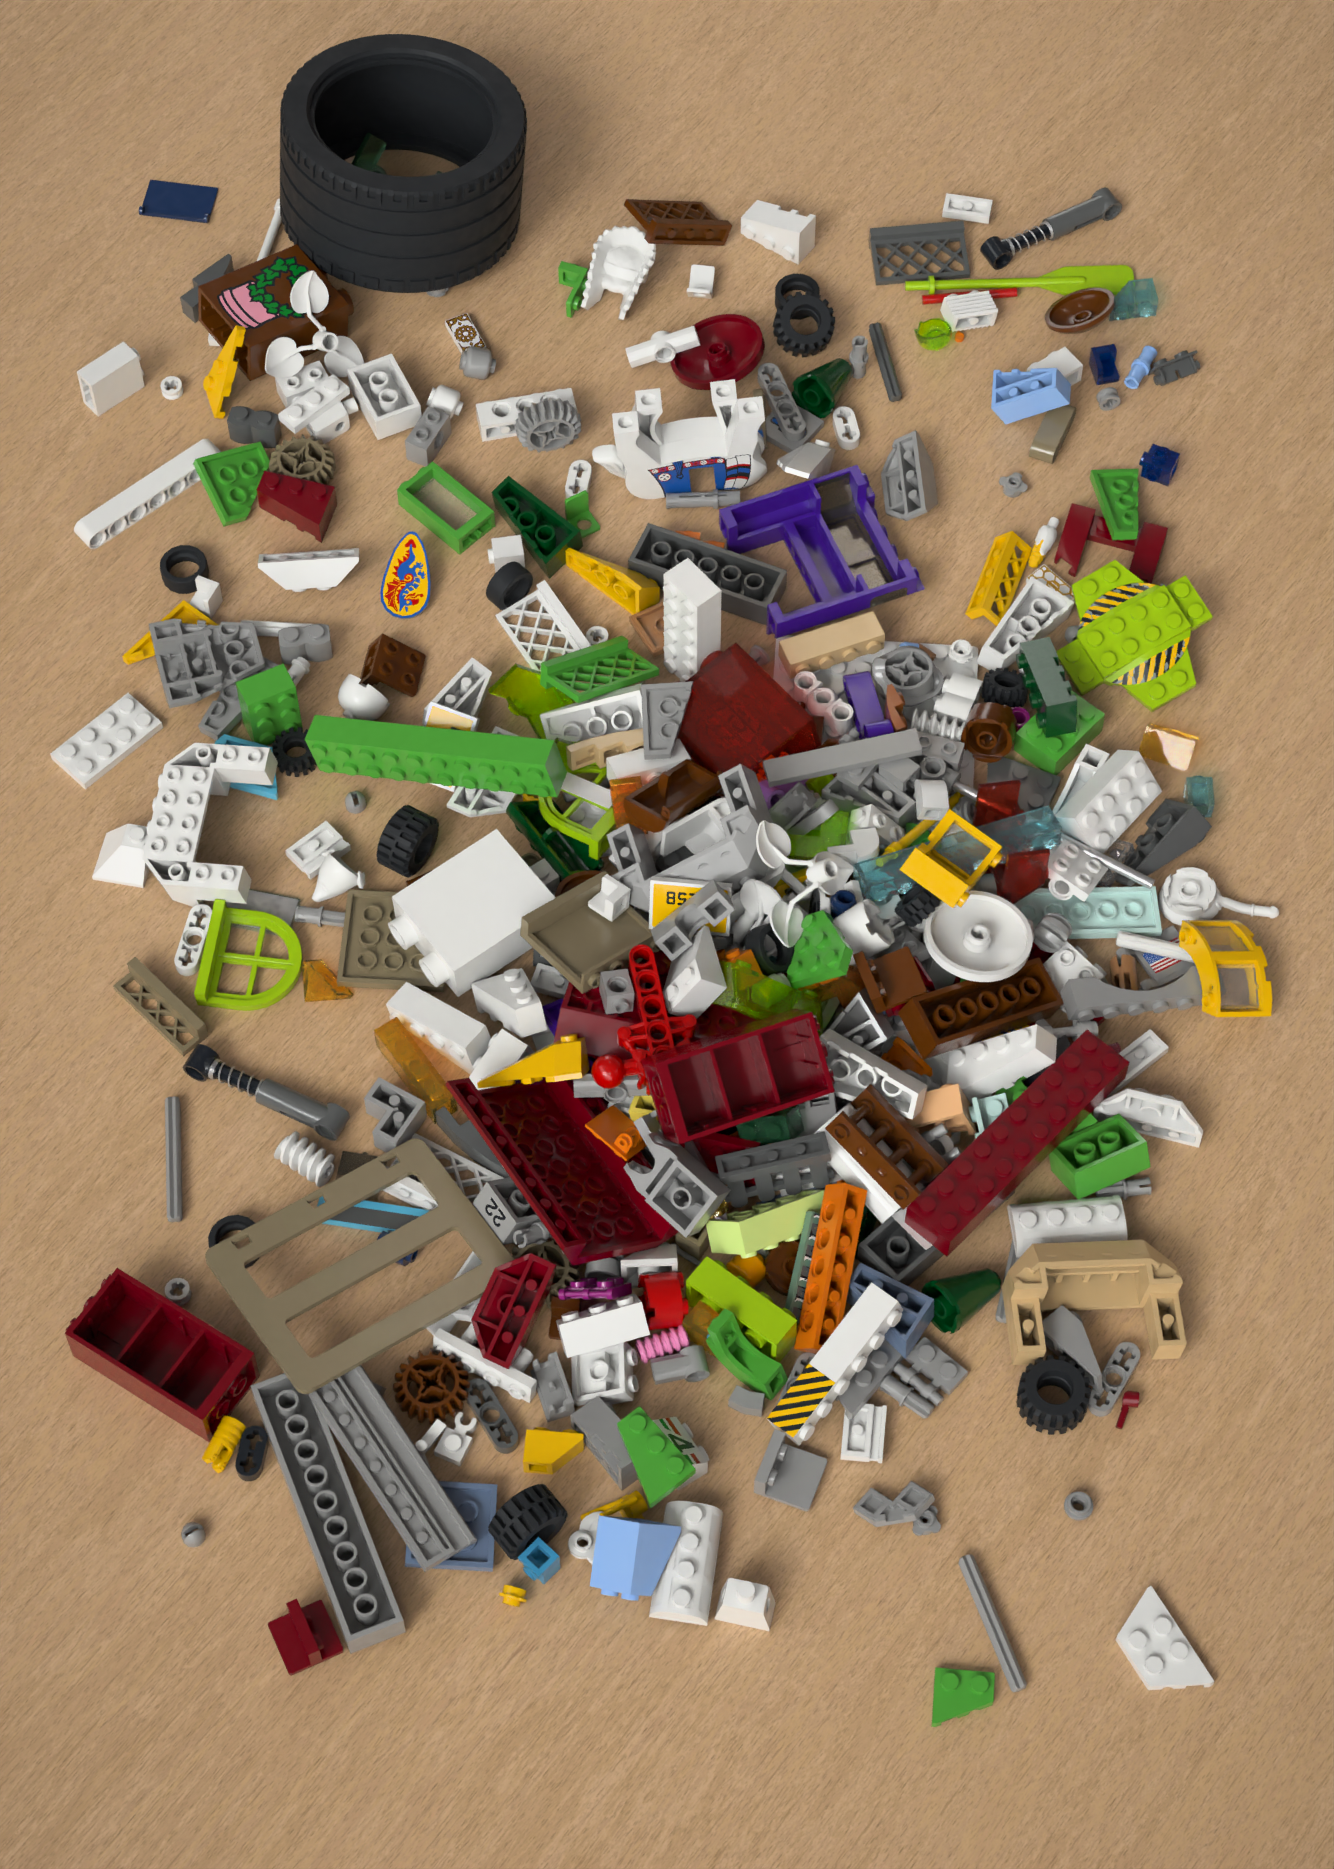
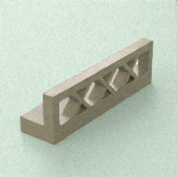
M136 957L127 963L130 973L113 985L114 990L179 1053L185 1056L197 1044H200L208 1037L205 1023ZM135 980L140 985L139 993H128L124 987ZM143 999H155L157 1001V1009H144L142 1007ZM160 1016H172L175 1019L174 1026H162L160 1024ZM178 1033H190L194 1037L184 1046L177 1040Z

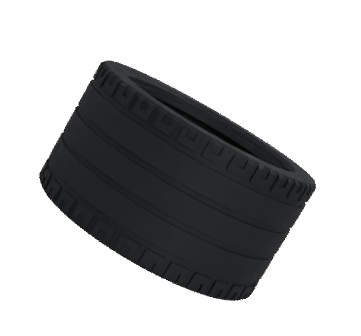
M411 34L373 35L337 44L315 55L311 60L304 63V66L299 68L297 73L291 77V81L287 84L281 100L280 216L288 238L294 242V245H298L316 267L329 275L347 283L377 291L393 293L430 292L462 284L483 274V272L492 268L494 264H497L501 257L505 256L518 233L527 133L526 108H524L525 104L521 100L520 92L517 91L516 86L511 83L510 78L502 70L484 57L460 45L432 37ZM409 150L446 159L459 166V168L429 176L403 177L368 171L356 167L345 160L373 151Z

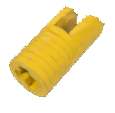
M223 1416L201 1459L207 1464L212 1462V1468L218 1474L222 1472L239 1443L246 1426L233 1417Z

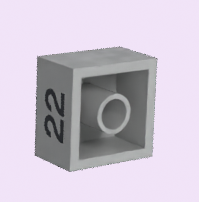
M510 1177L487 1181L472 1203L503 1245L514 1243L513 1235L515 1231L528 1228L532 1223L541 1222Z

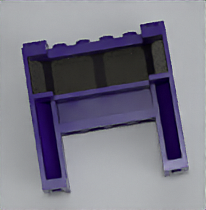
M858 465L719 509L720 530L723 537L727 538L726 550L742 554L783 540L815 601V604L785 614L782 613L777 602L768 604L767 635L775 634L774 638L777 639L925 589L916 567L911 566L908 558L899 561L895 545L890 544L885 526L880 525L878 521L877 511L874 508L875 494L869 484L868 477L865 473L861 472Z

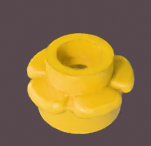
M504 1585L502 1593L499 1592V1596L504 1597L502 1602L504 1604L520 1607L521 1602H527L525 1599L527 1591L524 1589Z

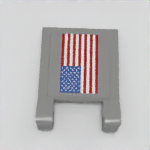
M1173 925L1162 930L1161 936H1150L1151 938L1174 943L1180 942L1179 932ZM1123 947L1116 951L1119 965H1121L1122 954L1131 955L1138 960L1150 976V979L1140 983L1141 988H1139V991L1162 988L1178 980L1191 966L1195 965L1192 962Z

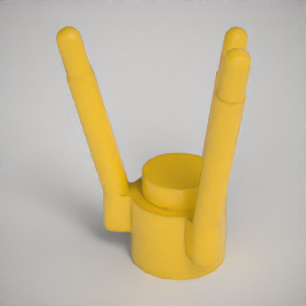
M636 1490L616 1501L582 1514L580 1519L582 1520L587 1515L597 1511H602L599 1514L601 1516H609L619 1511L626 1518L644 1519L642 1513L648 1510V1506L643 1496Z

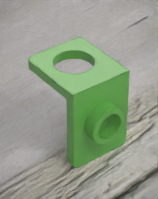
M586 490L565 500L566 520L580 530L582 538L600 530V525L589 511L588 492ZM581 520H587L591 523V527L582 530L578 528L577 524Z

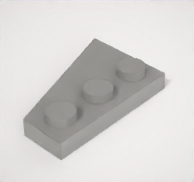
M693 681L641 684L645 760L671 758L691 696Z

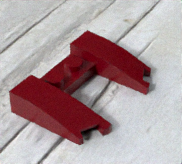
M1072 503L1054 563H1059L1062 558L1072 566L1068 574L1075 577L1087 540L1134 552L1129 571L1142 581L1146 580L1147 583L1152 584L1166 541L1168 528L1144 522L1142 527L1138 526L1137 539L1112 540L1104 517L1095 515L1096 509Z

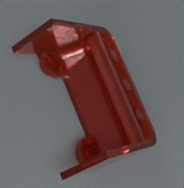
M1020 780L979 784L972 825L1008 852L1007 856L1000 852L1003 855L1000 862L995 868L990 866L984 874H993L997 896L1006 899L1014 905L1044 885L1045 880L1049 877L1048 862L1050 851L1049 849L1029 851L1025 841L1021 839L1023 838L1021 829L1022 825L1026 822L1024 810L1020 809L1018 805ZM1015 837L1027 849L1023 852L1014 853L1000 840ZM1008 841L1017 850L1021 849L1014 841ZM981 847L980 852L986 857L989 853Z

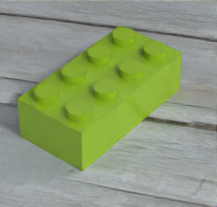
M706 1256L686 1280L688 1306L711 1322L715 1317H718L724 1308L733 1312L740 1330L746 1339L756 1349L771 1359L780 1363L795 1345L797 1332L795 1315L786 1308H779L764 1292L758 1293L751 1288L749 1282L743 1277L734 1276L719 1260L713 1261Z

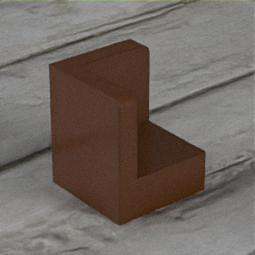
M552 1296L551 1321L548 1334L550 1339L561 1340L556 1320L562 1319L561 1315L571 1311L581 1312L579 1299L560 1300L559 1297Z

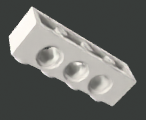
M572 388L476 404L477 422L482 442L517 436L515 425L518 413L523 412L524 407H531L532 402L548 401L549 398L555 401L560 398L562 402L568 400L576 408Z

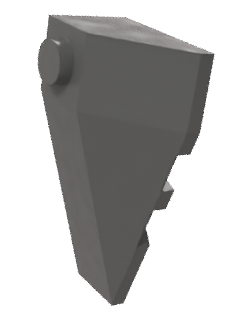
M1165 799L1146 822L1148 829L1144 836L1140 835L1136 839L1135 843L1138 845L1136 850L1128 854L1122 864L1148 876L1200 843L1212 826L1194 805ZM1116 873L1113 878L1117 883L1132 886L1136 883L1119 873Z

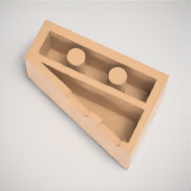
M945 1084L939 1089L926 1091L922 1111L914 1119L903 1117L919 1134L930 1131L941 1123L948 1129L946 1135L951 1138L952 1132L968 1131V1136L975 1135L976 1133L975 1122L972 1123L968 1108L972 1105L959 1084Z

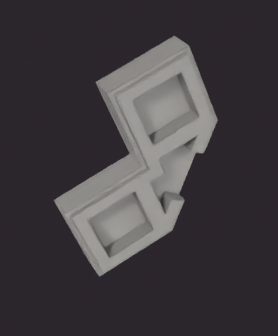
M911 1481L893 1501L871 1487L853 1507L855 1514L875 1527L917 1521L935 1501L932 1493Z

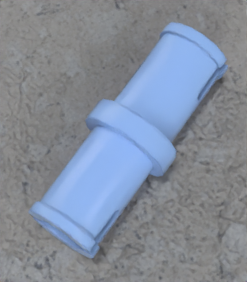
M1145 346L1139 357L1132 362L1131 370L1124 380L1128 388L1137 389L1143 377L1149 373L1150 365L1157 356V351L1154 347Z

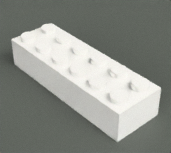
M687 558L664 573V666L671 674L674 673L681 682L693 681L692 692L697 696L720 680L721 590Z

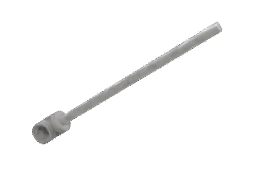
M930 755L921 761L919 779L944 780L948 796L957 791L1059 844L1066 839L1092 858L1097 859L1105 867L1148 889H1151L1154 885V879L960 782L961 773L946 767V763L942 758Z

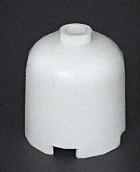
M870 899L857 903L834 918L833 921L835 926L844 935L845 942L851 946L853 954L863 951L866 960L886 950L895 942L889 922L883 924L878 916V913L881 912L880 908ZM853 954L849 965H856Z

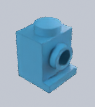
M539 1537L518 1557V1560L523 1563L524 1572L532 1580L539 1579L543 1584L561 1569L560 1556Z

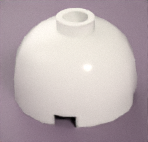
M348 674L338 693L339 704L345 710L343 715L350 719L369 721L380 718L390 705V703H387L388 699L371 685L358 684L361 679Z

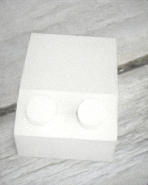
M705 925L692 938L693 945L671 962L663 989V996L668 1013L679 1017L691 1014L697 1019L727 988L709 927Z

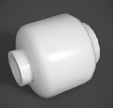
M439 385L437 389L432 388L426 405L449 414L451 420L454 414L459 416L464 402L459 401L461 397L459 391L445 385Z

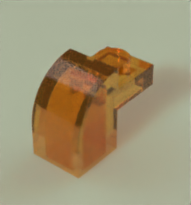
M849 965L846 975L840 976L837 980L827 984H819V987L812 990L809 997L815 1005L837 996L845 1010L858 992L865 988V984L858 968Z

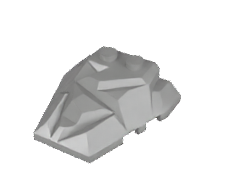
M170 619L149 624L155 658L169 708L196 703L265 667L254 623L221 621L219 626L206 625L204 620H197V624H184L182 619Z

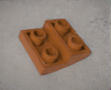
M893 684L887 685L884 719L891 720L894 733L905 731L908 726L903 716L904 697L900 691H896Z

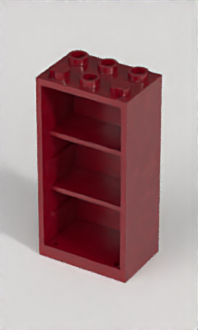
M794 1008L641 1059L663 1137L671 1142L682 1144L835 1092L833 1084H835L834 1074L831 1068L827 1066L825 1058L828 1056L824 1042L820 1041L819 1038L820 1024L817 1022L816 1015H813L811 1011Z
M116 1268L112 1275L109 1274L107 1279L104 1278L100 1290L95 1296L88 1298L84 1304L83 1311L77 1318H73L70 1321V1325L66 1328L65 1332L71 1352L75 1358L208 1442L213 1437L223 1416L231 1415L251 1389V1385H254L260 1377L254 1352L119 1268Z

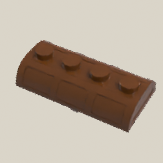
M686 759L625 797V812L631 821L644 830L653 833L661 832L670 824L721 793L723 789L718 775L723 772L718 770L716 775Z

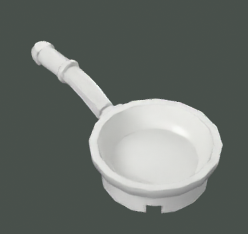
M1195 867L1181 868L1176 870V874L1172 876L1170 874L1158 895L1159 909L1163 916L1173 924L1180 926L1182 925V920H1211L1222 907L1238 913L1248 914L1251 917L1263 916L1273 919L1279 916V909L1275 906L1250 905L1227 897L1224 898L1213 878L1211 880L1207 872Z

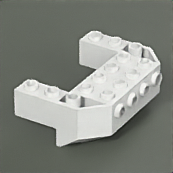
M194 743L164 765L163 773L158 778L159 790L157 797L153 799L152 820L147 824L148 837L146 844L142 846L141 857L172 900L192 907L203 904L204 900L215 901V899L232 903H247L252 879L243 866L197 863L195 858L210 795L228 796L231 782L273 785L278 761L270 748Z

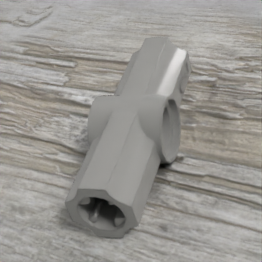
M591 1073L585 1074L583 1078L573 1079L574 1098L604 1097L608 1102L621 1103L628 1096L648 1095L646 1094L647 1087L641 1090L637 1088L639 1081L637 1075L625 1077L624 1081L613 1089H604L597 1085Z

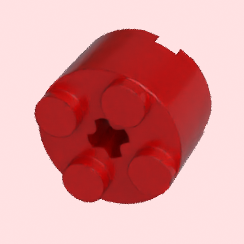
M666 1271L640 1274L638 1288L643 1287V1291L638 1298L642 1302L649 1331L676 1328L684 1325V1315L689 1313L687 1298H682L681 1288L684 1287L682 1272Z

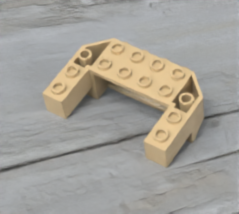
M1144 1240L1032 1244L1008 1270L1002 1285L1012 1365L1035 1364V1359L1040 1357L1043 1359L1046 1352L1041 1312L1055 1311L1061 1305L1069 1311L1144 1308L1152 1360L1180 1359L1187 1343L1178 1295L1183 1281L1176 1265Z

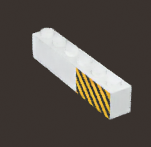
M871 1282L767 1417L770 1424L775 1429L785 1432V1436L799 1446L803 1440L807 1441L814 1433L816 1423L820 1418L826 1417L831 1411L832 1403L836 1397L842 1395L850 1385L849 1380L852 1376L865 1367L867 1357L872 1350H876L881 1346L885 1333L890 1327L898 1324L903 1311L900 1303Z

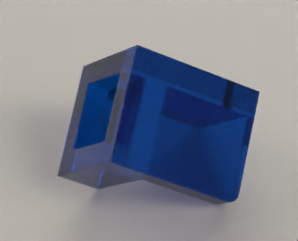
M1115 344L1091 348L1089 366L1096 385L1114 383L1120 379L1115 365L1117 355Z

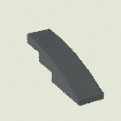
M445 1106L435 1112L437 1125L456 1146L484 1168L503 1178L509 1177L469 1120L459 1125Z

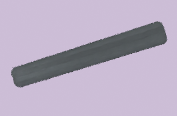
M878 322L869 325V334L888 398L891 402L900 401L902 399V392L882 325Z

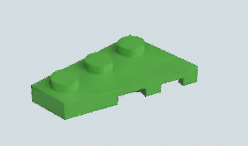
M640 1406L617 1423L618 1431L629 1458L634 1465L650 1509L696 1473L694 1466Z

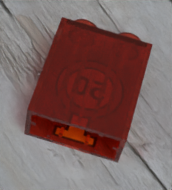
M734 643L724 652L718 650L709 654L703 660L700 670L685 681H693V689L677 739L680 738L687 753L699 766L716 775L718 770L724 773L742 764L754 771L758 782L767 779L763 768L764 760L815 750L821 745L813 717L737 643Z

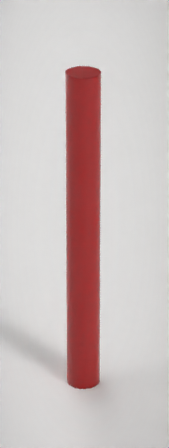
M1016 287L978 290L979 292L989 291L993 299L1017 297ZM971 291L922 295V305L942 303L944 297L950 294L962 295L968 294Z

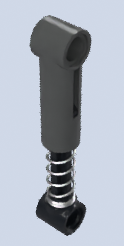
M1101 188L1090 199L1043 219L1039 227L1033 226L1031 230L1026 229L1023 234L1017 233L1015 237H1008V239H1000L998 236L990 237L982 244L980 252L995 270L1002 269L1010 263L1017 251L1021 253L1023 248L1029 249L1030 245H1038V242L1041 240L1045 242L1046 238L1053 241L1100 219L1104 221L1114 219L1121 212L1122 204L1108 188Z
M203 1044L195 1046L183 1065L184 1072L191 1078L200 1082H205L207 1079H218L221 1084L227 1083L230 1088L236 1087L239 1092L245 1091L249 1097L255 1096L258 1104L314 1128L319 1135L328 1140H337L350 1119V1114L343 1107L335 1103L329 1102L325 1104L269 1078L260 1081L254 1078V1075L249 1076L245 1074L244 1070L240 1072L235 1069V1066L231 1068L225 1065V1062L219 1060V1055L213 1049Z

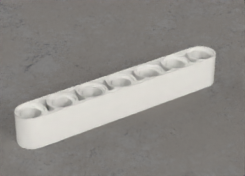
M209 439L200 440L81 518L74 527L75 534L90 549L102 546L199 482L201 479L193 465L195 459L221 451Z

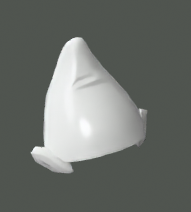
M331 849L324 851L321 854L325 859L319 870L312 899L315 902H321L341 895L356 885L363 889L365 873L361 871L356 873L339 857V850Z

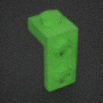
M561 261L558 267L559 284L573 287L566 301L567 317L572 318L575 310L578 311L582 304L583 292L586 288L585 282L588 280V269Z

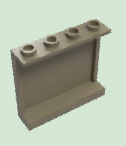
M605 870L521 918L520 936L582 994L600 985V972L628 968L629 953L634 946L639 944L647 945L652 949L653 953L661 950L654 942L651 933L652 929H649V923L630 905L627 910L612 922L588 907V901L601 891L602 877L608 874ZM638 958L635 960V962L639 963L643 960V958Z

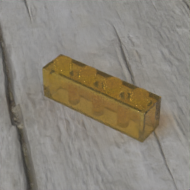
M395 1017L374 1030L376 1046L412 1095L425 1101L427 1115L434 1124L437 1123L435 1112L444 1106L450 1114L457 1111V1102L446 1087V1082L400 1020Z

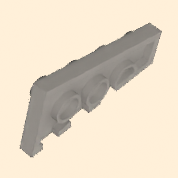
M263 657L265 667L245 678L278 666V664ZM236 683L219 690L220 695L218 699L211 703L198 725L201 733L214 740H218L224 734L227 735L242 719Z

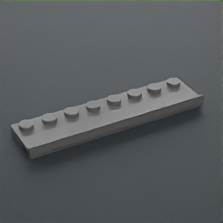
M362 1365L308 1394L424 1572L477 1542V1538Z

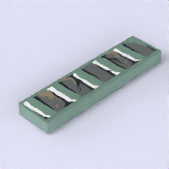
M814 1211L806 1212L785 1308L795 1315L798 1326L820 1214Z

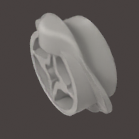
M901 646L880 657H876L872 662V672L875 681L881 686L885 695L887 685L893 684L896 691H900L904 697V707L919 705L936 695L942 694L944 684L942 673L934 665L930 656L918 647Z

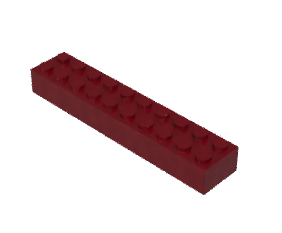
M1086 1030L1056 1059L1055 1063L1051 1064L907 1206L905 1223L948 1257L1125 1079L1130 1062L1089 1030Z

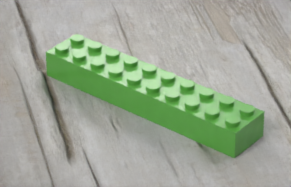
M322 715L314 716L305 737V741L319 770L326 773L335 772L350 776L362 775L372 778H389L396 781H415L422 784L433 783L443 786H460L468 789H487L493 792L505 791L515 794H532L540 797H558L567 774L555 740Z

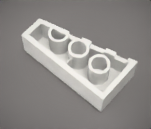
M408 982L386 1003L390 1013L389 1018L396 1026L403 1027L470 1075L473 1072L475 1061L480 1056H484L489 1048L488 1044L491 1037L486 1025Z

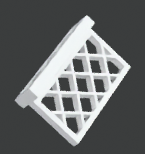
M545 580L536 585L538 590L495 615L539 681L541 677V662L548 660L550 652L565 655L591 646ZM538 599L541 604L539 612L527 611L528 605ZM511 615L520 616L517 625L507 624L504 619ZM525 616L537 618L534 627L522 626ZM542 619L553 621L551 630L539 628ZM520 632L532 633L530 643L519 642ZM537 634L549 636L547 645L535 644ZM554 636L566 639L564 648L552 646ZM533 650L545 651L542 661L531 659Z
M416 1133L411 1138L423 1140L430 1150L434 1152L433 1154L437 1159L446 1158L450 1160L452 1166L444 1168L448 1173H454L456 1184L464 1194L463 1187L478 1185L479 1191H481L483 1188L482 1183L503 1179V1177ZM397 1158L394 1160L391 1166L399 1162ZM469 1170L474 1173L475 1178L461 1180L458 1172ZM409 1175L383 1190L418 1209L431 1211L438 1207L436 1201L415 1175ZM478 1194L466 1197L470 1202H474Z

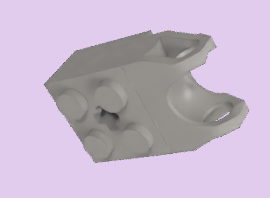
M655 1132L648 1134L645 1140L654 1154L655 1165L653 1169L640 1165L635 1161L626 1163L623 1168L631 1178L636 1190L646 1198L645 1201L687 1238L700 1232L731 1190L680 1144L671 1142Z

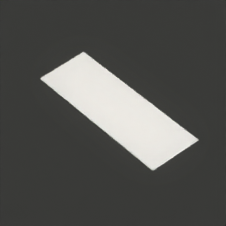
M568 772L561 789L608 809L618 798L614 791Z

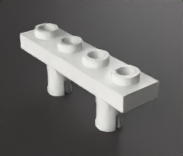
M472 1322L460 1339L441 1328L438 1329L433 1336V1350L437 1355L442 1349L445 1353V1358L453 1354L456 1358L455 1362L461 1361L463 1363V1370L482 1377L492 1386H498L508 1391L516 1399H522L530 1403L535 1397L537 1380L524 1373L534 1357L528 1349L523 1348L510 1369H506L482 1357L480 1349L475 1347L478 1340Z

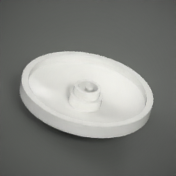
M970 891L969 898L961 908L958 905L952 908L944 901H940L941 904L935 907V911L930 913L926 919L924 942L931 957L943 969L966 980L994 982L1014 975L1025 965L1032 948L1033 935L1028 920L1015 905L1000 896L983 891Z

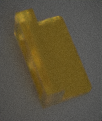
M1150 722L1146 726L1139 752L1144 758L1185 771L1188 769L1192 753L1197 746L1199 738Z

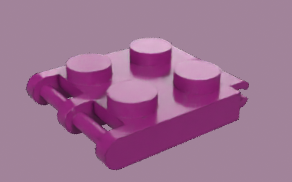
M596 1277L580 1278V1280L570 1281V1286L560 1288L559 1299H617L632 1294V1283L624 1282V1277H610L607 1280L597 1281Z

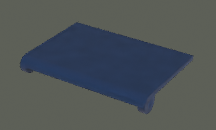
M150 180L143 204L139 207V215L209 223L218 188Z

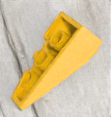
M572 548L565 550L566 566L632 615L660 602V587L653 579H648L639 572Z
M577 1034L563 1035L560 1037V1041H556L482 1078L477 1082L478 1088L508 1086L515 1084V1080H521L523 1084H532L543 1080L542 1077H546V1082L583 1078L590 1070L585 1037L577 1038Z

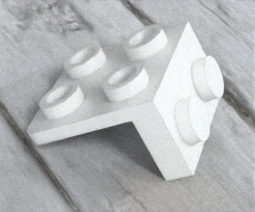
M1067 941L1059 951L1055 952L1043 964L1060 996V991L1069 979L1095 977L1108 984L1105 978L1107 973L1097 963L1092 965L1087 960L1088 955L1079 946L1074 948ZM1063 1004V1005L1060 1007V1009H1061L1064 1013H1066V1010H1065V1007H1064V1004Z

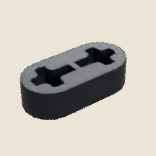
M250 1426L242 1434L235 1468L238 1476L244 1481L256 1480L263 1471L269 1439L266 1430L260 1426ZM255 1435H259L261 1441H257L255 1450H252V1444L249 1439H254ZM253 1457V1465L256 1468H251L249 1472H245L243 1466H247L249 1458Z

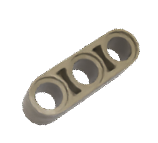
M1065 405L1047 411L1032 442L1029 457L1050 464L1054 463L1075 418L1076 407Z

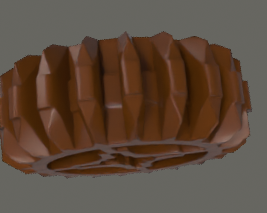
M430 1348L429 1355L424 1356L423 1352L419 1350L417 1359L409 1355L407 1358L409 1365L401 1363L399 1366L401 1372L396 1373L394 1376L397 1383L393 1384V1391L396 1392L394 1396L395 1401L401 1403L399 1405L402 1412L408 1411V1418L413 1419L418 1415V1422L420 1424L426 1418H429L430 1424L433 1425L435 1418H440V1421L445 1423V1415L448 1414L455 1418V1409L463 1410V1401H467L469 1396L465 1388L470 1387V1382L467 1381L469 1378L468 1371L463 1370L464 1365L461 1361L455 1362L456 1358L453 1354L445 1358L443 1349L438 1355H434V1350ZM447 1375L455 1382L452 1392L448 1391L447 1386L444 1385ZM412 1381L419 1388L416 1399L409 1393Z

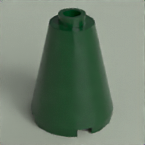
M837 358L797 377L792 386L794 385L792 397L796 405L820 419L827 417L835 408L853 374L852 367L846 360Z
M984 1268L927 1282L923 1286L921 1293L934 1299V1317L931 1322L943 1333L950 1331V1334L957 1332L1000 1292L1001 1280L995 1271Z

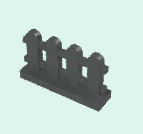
M825 1131L715 1156L720 1181L725 1185L727 1184L731 1190L726 1196L725 1202L731 1201L732 1206L736 1208L745 1206L748 1203L747 1197L758 1195L761 1201H770L775 1197V1191L785 1189L787 1194L796 1195L802 1191V1185L813 1183L814 1188L823 1189L830 1183L829 1179L834 1178L833 1169H827L826 1162L831 1161V1155ZM809 1166L810 1173L799 1174L798 1168ZM782 1172L783 1179L772 1182L771 1174ZM754 1178L756 1186L745 1188L744 1180Z

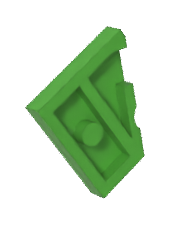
M935 1667L931 1727L940 1726L942 1722L955 1717L961 1718L969 1715L973 1710H982L992 1706L994 1701L995 1673Z

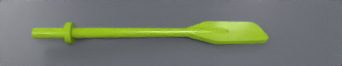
M1127 265L1067 266L1034 278L935 280L933 275L928 276L927 281H905V291L928 290V294H934L935 290L1039 287L1061 295H1067L1086 288H1104L1111 291L1113 295H1127L1134 291L1135 281L1133 270Z

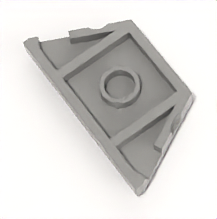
M885 1339L878 1349H873L869 1354L865 1367L860 1372H856L849 1380L850 1385L842 1395L836 1397V1401L839 1400L846 1410L845 1415L850 1420L855 1417L878 1390L885 1377L891 1374L895 1366L904 1359Z

